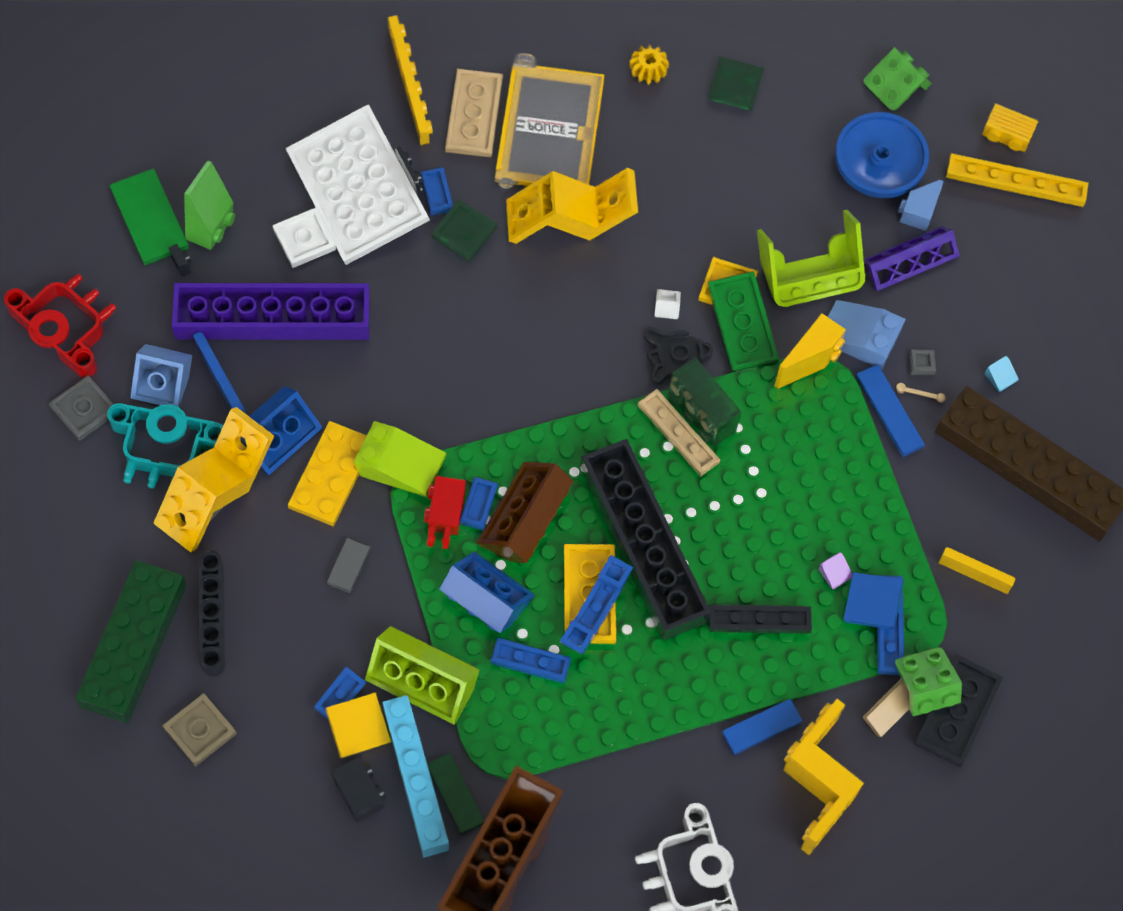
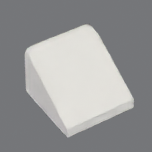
M657 289L655 316L678 319L681 292Z

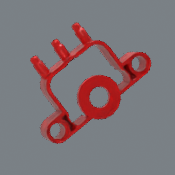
M80 274L72 277L65 284L55 282L47 285L33 299L18 288L7 291L4 295V302L9 314L29 331V336L35 344L44 348L53 347L57 351L59 359L82 378H85L87 375L91 377L96 373L97 364L90 348L103 335L102 323L116 310V306L113 303L97 313L90 306L100 293L97 289L88 292L83 298L73 291L79 285V282L83 280ZM59 296L68 298L96 323L83 337L75 342L73 349L66 352L59 348V345L69 335L70 327L67 318L56 310L39 312L50 301ZM21 301L19 305H13L15 302ZM31 313H37L31 321L27 319V316ZM48 321L57 323L58 331L52 336L42 335L40 327L43 323ZM83 361H90L86 365H79Z

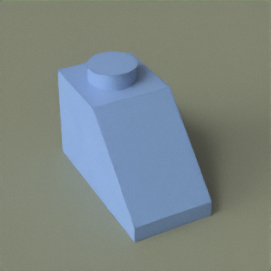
M938 180L910 191L908 199H902L898 211L902 213L900 223L927 231L944 181Z

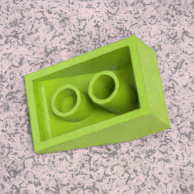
M374 421L353 463L360 477L427 497L429 486L433 484L446 457V452L396 427Z

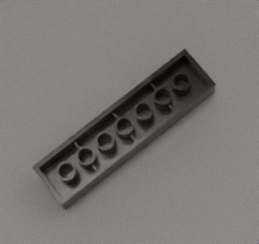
M967 385L941 418L935 430L936 434L1099 542L1123 510V488Z

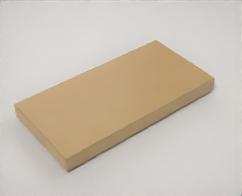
M457 69L445 152L492 158L503 74Z

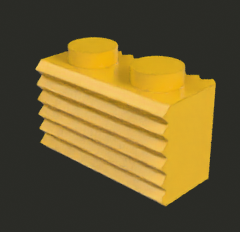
M995 103L982 135L987 136L990 141L1004 143L1012 150L1025 152L1038 120Z

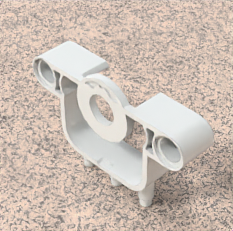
M693 803L686 808L683 817L685 833L667 837L660 843L657 850L642 853L635 857L637 864L657 862L660 876L643 881V888L646 890L664 886L667 896V902L650 907V911H738L729 883V878L734 868L733 859L729 851L723 846L718 845L706 807L699 803ZM689 814H699L702 817V821L699 823L692 822ZM703 834L708 836L710 844L698 847L692 854L689 863L690 872L694 880L702 886L714 888L724 885L723 889L726 899L684 907L678 904L674 897L662 851L669 846L688 842L696 836ZM715 856L720 860L722 869L718 874L708 875L703 871L701 863L705 857Z

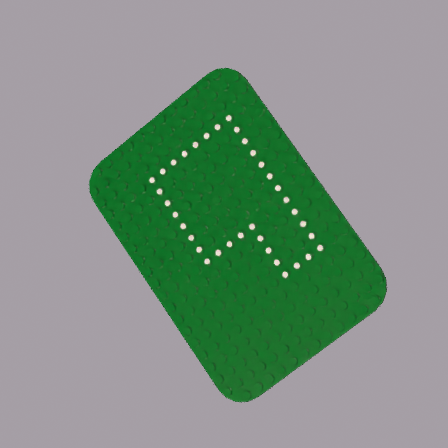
M781 359L779 362L756 366L661 391L660 393L720 459L719 464L701 477L638 407V402L646 396L442 450L446 452V457L437 476L466 480L462 513L474 477L498 483L486 525L523 462L557 464L574 481L527 563L510 562L479 546L476 542L483 531L461 524L458 535H451L448 549H443L442 539L444 533L435 532L436 537L433 547L427 546L429 531L428 522H424L426 507H431L432 499H428V495L426 497L393 487L391 491L392 513L432 646L480 669L474 691L456 722L461 743L470 760L486 774L503 779H509L515 766L533 775H537L775 706L788 699H791V701L882 675L877 674V627L845 623L843 620L852 579L832 590L818 570L822 562L839 552L845 557L852 574L854 572L876 576H903L904 657L938 648L943 641L947 626L945 606L859 384L849 369L838 361H830L826 368L778 389L774 385L779 367L785 360ZM624 439L628 440L708 607L709 605L811 606V634L709 632V623H706L662 641L630 574L616 600V644H590L583 655L560 643L564 635V544L615 545V557L625 562L580 469L581 456ZM473 552L479 554L534 594L533 599L513 624L501 633L490 629L484 621L477 616L469 614L466 608L450 600L440 590L451 567ZM497 638L571 657L565 684L490 664Z

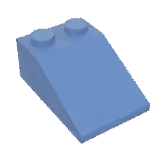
M836 300L828 315V318L846 329L843 337L846 341L840 350L872 366L878 364L881 370L906 320L885 309Z

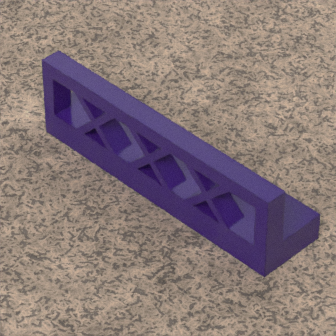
M941 226L863 259L864 270L870 272L874 290L879 291L957 258L960 255L953 230ZM949 242L951 253L944 256L938 254L942 244ZM928 251L932 253L927 263H918L923 252ZM901 261H910L911 263L906 272L900 273L897 271ZM885 268L890 270L887 279L879 282L877 272Z

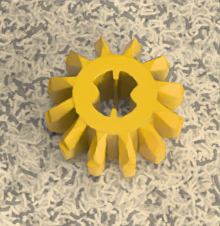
M649 45L645 49L640 46L638 52L634 51L630 61L633 77H638L639 83L647 80L648 85L651 83V80L658 83L660 77L665 78L669 67V62L666 60V52L660 53V47L652 49L651 45Z

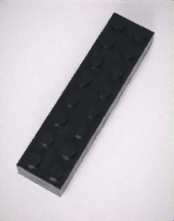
M624 439L581 456L580 469L625 563L633 567L630 574L662 641L709 623L711 611L628 440Z

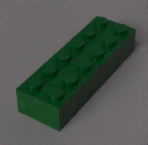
M135 560L75 698L80 708L126 724L129 723L187 585L183 575Z

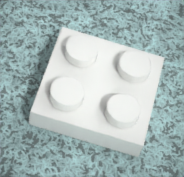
M317 208L273 225V230L292 268L336 250V245Z

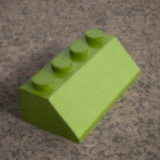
M390 626L376 638L365 681L398 697L408 695L410 703L455 724L474 691L480 669Z

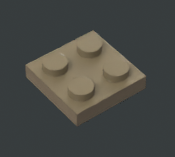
M204 693L162 725L164 730L195 767L237 734L236 730Z

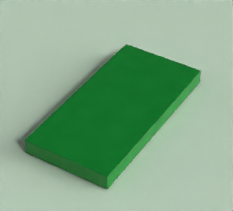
M154 168L109 185L144 266L169 257V247L178 244L181 251L189 249Z
M754 271L709 281L707 286L732 373L779 362Z

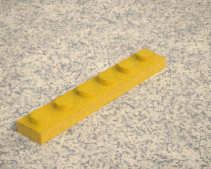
M397 15L388 17L389 32L420 145L429 144V134H433L431 121L426 120L424 115L427 114L425 100L421 101L419 95H422L420 82L414 79V76L417 75L414 62L409 60V56H411L410 45L405 43L403 39L406 37L404 24H399Z
M952 153L949 158L946 178L1081 207L1086 202L1088 182Z

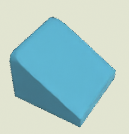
M1007 356L990 365L985 372V376L998 392L1019 380Z

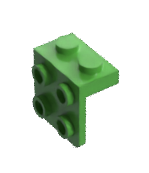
M895 47L864 78V83L892 111L897 110L919 86L926 90L932 84L927 79L929 74L921 66L916 68L911 63L914 58L905 50L901 53Z
M938 647L896 659L895 667L909 691V710L913 716L961 703L962 682L942 648Z

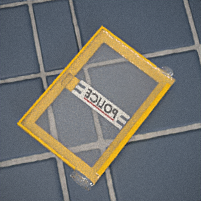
M525 53L517 54L514 57L495 182H499V186L507 189L512 188L513 184L529 186L548 173L555 171L589 185L604 75L536 66L537 59L534 56Z

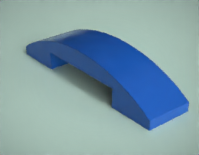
M610 555L598 576L597 582L577 616L570 623L560 643L583 655L616 602L633 569L632 566Z

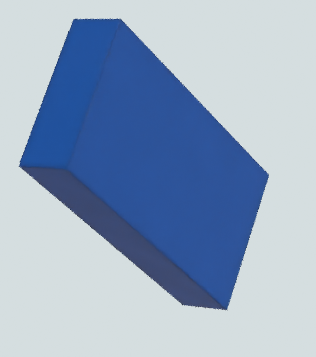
M444 168L421 171L420 175L431 216L453 212L454 206Z
M474 477L460 519L461 525L482 531L485 529L498 483Z

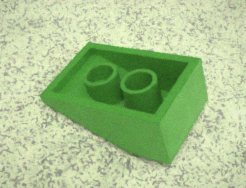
M207 161L184 193L185 239L211 250L216 242L219 243L222 240L226 227L233 224L235 213H233V201L212 162Z

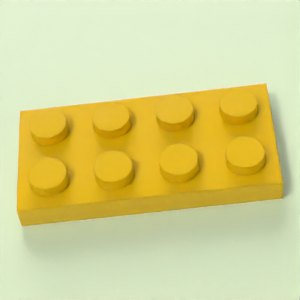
M329 421L288 503V508L334 527L359 476L353 462L367 435Z
M564 544V633L583 606L610 555L615 557V545ZM616 602L590 644H616Z

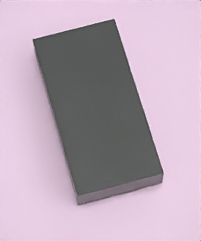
M347 538L327 580V585L351 594L370 552V547Z

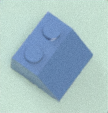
M145 344L136 353L130 398L160 406L171 404L179 407L189 379L192 355Z

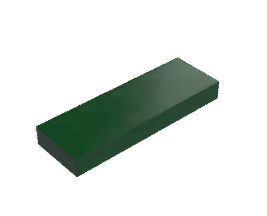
M451 753L428 763V770L460 835L483 825L484 820Z

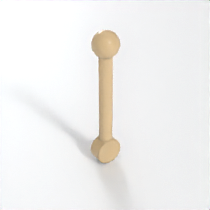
M898 383L896 386V391L900 394L904 392L937 399L940 403L946 400V396L943 393L937 395L906 387L903 383Z

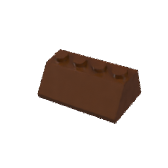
M523 462L476 543L510 562L527 563L574 481L557 464Z

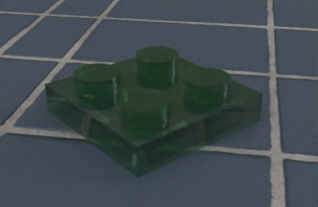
M720 57L708 99L752 110L764 68Z
M458 199L431 233V238L471 262L497 229V223Z

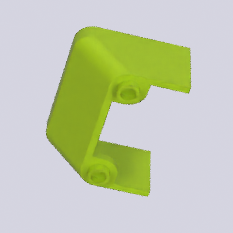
M843 210L845 232L836 234L829 240V254L786 264L783 254L779 250L774 249L773 242L762 229L757 230L761 266L772 298L779 306L787 307L858 290L863 286L865 271L860 222L848 210Z

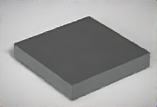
M89 375L49 403L50 408L79 441L109 420L107 411L114 405Z

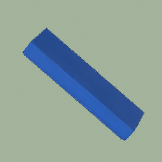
M497 638L490 664L565 684L571 657Z
M788 699L723 730L722 735L732 754L736 755L801 724L802 719L791 699Z

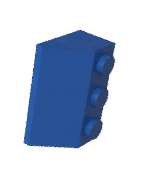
M283 386L249 416L274 435L260 469L269 476L323 428L296 390ZM241 437V443L247 447L246 440Z
M476 552L471 553L454 564L440 587V590L450 600L462 605L469 614L477 616L490 629L499 633L513 624L534 597L533 593Z

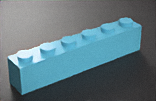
M408 695L384 701L383 710L423 858L449 851V842Z

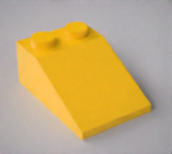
M821 314L780 365L774 386L779 389L826 368L830 361L835 362L842 353L840 349L846 341L843 339L846 329L824 314Z

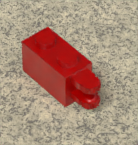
M436 476L435 484H430L428 499H432L430 508L426 507L424 522H428L429 531L427 546L433 547L436 537L435 532L444 533L442 539L443 549L449 548L451 535H458L466 491V480Z

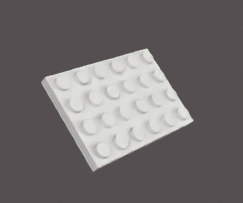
M369 104L286 148L346 265L430 220Z

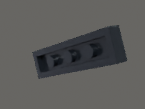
M709 605L711 611L709 632L811 634L812 631L811 606Z

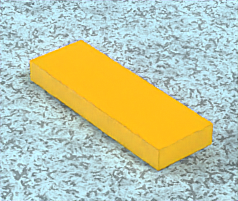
M949 547L945 548L939 560V564L1005 594L1009 593L1015 582V577Z

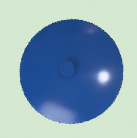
M874 112L861 115L844 127L837 140L835 161L843 179L857 191L872 197L892 198L911 191L920 183L928 166L929 149L924 136L911 122L895 114Z

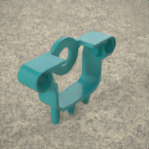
M117 403L112 405L107 411L112 430L126 435L123 443V451L127 460L123 479L124 483H131L135 470L150 472L147 485L149 488H155L159 475L174 477L177 468L181 465L163 462L155 463L148 459L130 455L135 440V424L138 420L146 421L149 436L159 443L170 444L178 441L184 436L187 425H189L190 430L199 431L188 461L198 457L201 450L209 451L214 448L217 440H212L211 437L219 435L223 428V425L218 422L188 417L179 407L171 404H164L152 410ZM118 416H125L123 420L115 421ZM164 416H171L176 420V426L172 431L163 432L157 427L158 421Z

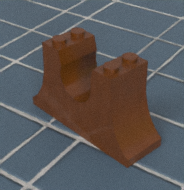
M515 766L439 903L437 910L509 911L514 892L530 861L537 859L548 839L550 824L564 790Z

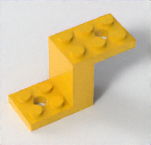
M626 168L596 187L555 171L548 173L506 199L509 242L517 244L547 225L586 240H592L638 213L634 170Z
M237 407L231 409L214 448L177 468L153 524L192 553L197 550L213 513L249 492L274 435ZM241 437L246 440L247 447L241 443ZM180 513L185 516L186 523L181 519Z
M836 699L832 705L827 703L823 707L815 721L817 724L814 722L809 724L800 739L801 743L796 741L790 747L784 759L787 763L783 771L826 804L817 818L819 823L814 820L801 838L805 841L801 849L808 855L811 854L856 798L864 784L817 746L837 722L845 707V704L839 699Z

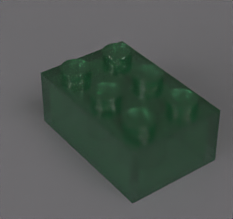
M696 357L672 373L668 392L669 399L675 406H679L682 409L685 419L697 427L699 435L704 442H709L714 448L736 433L741 411Z

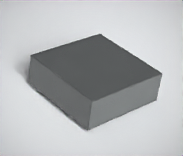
M910 350L911 375H935L934 350Z

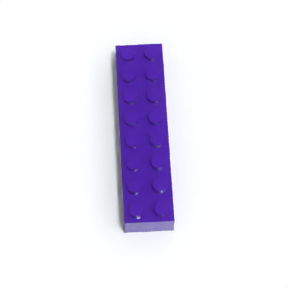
M174 283L172 329L175 340H194L193 335L200 331L206 340H370L369 283Z

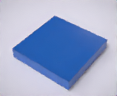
M853 572L843 619L844 622L895 630L904 585L903 579Z

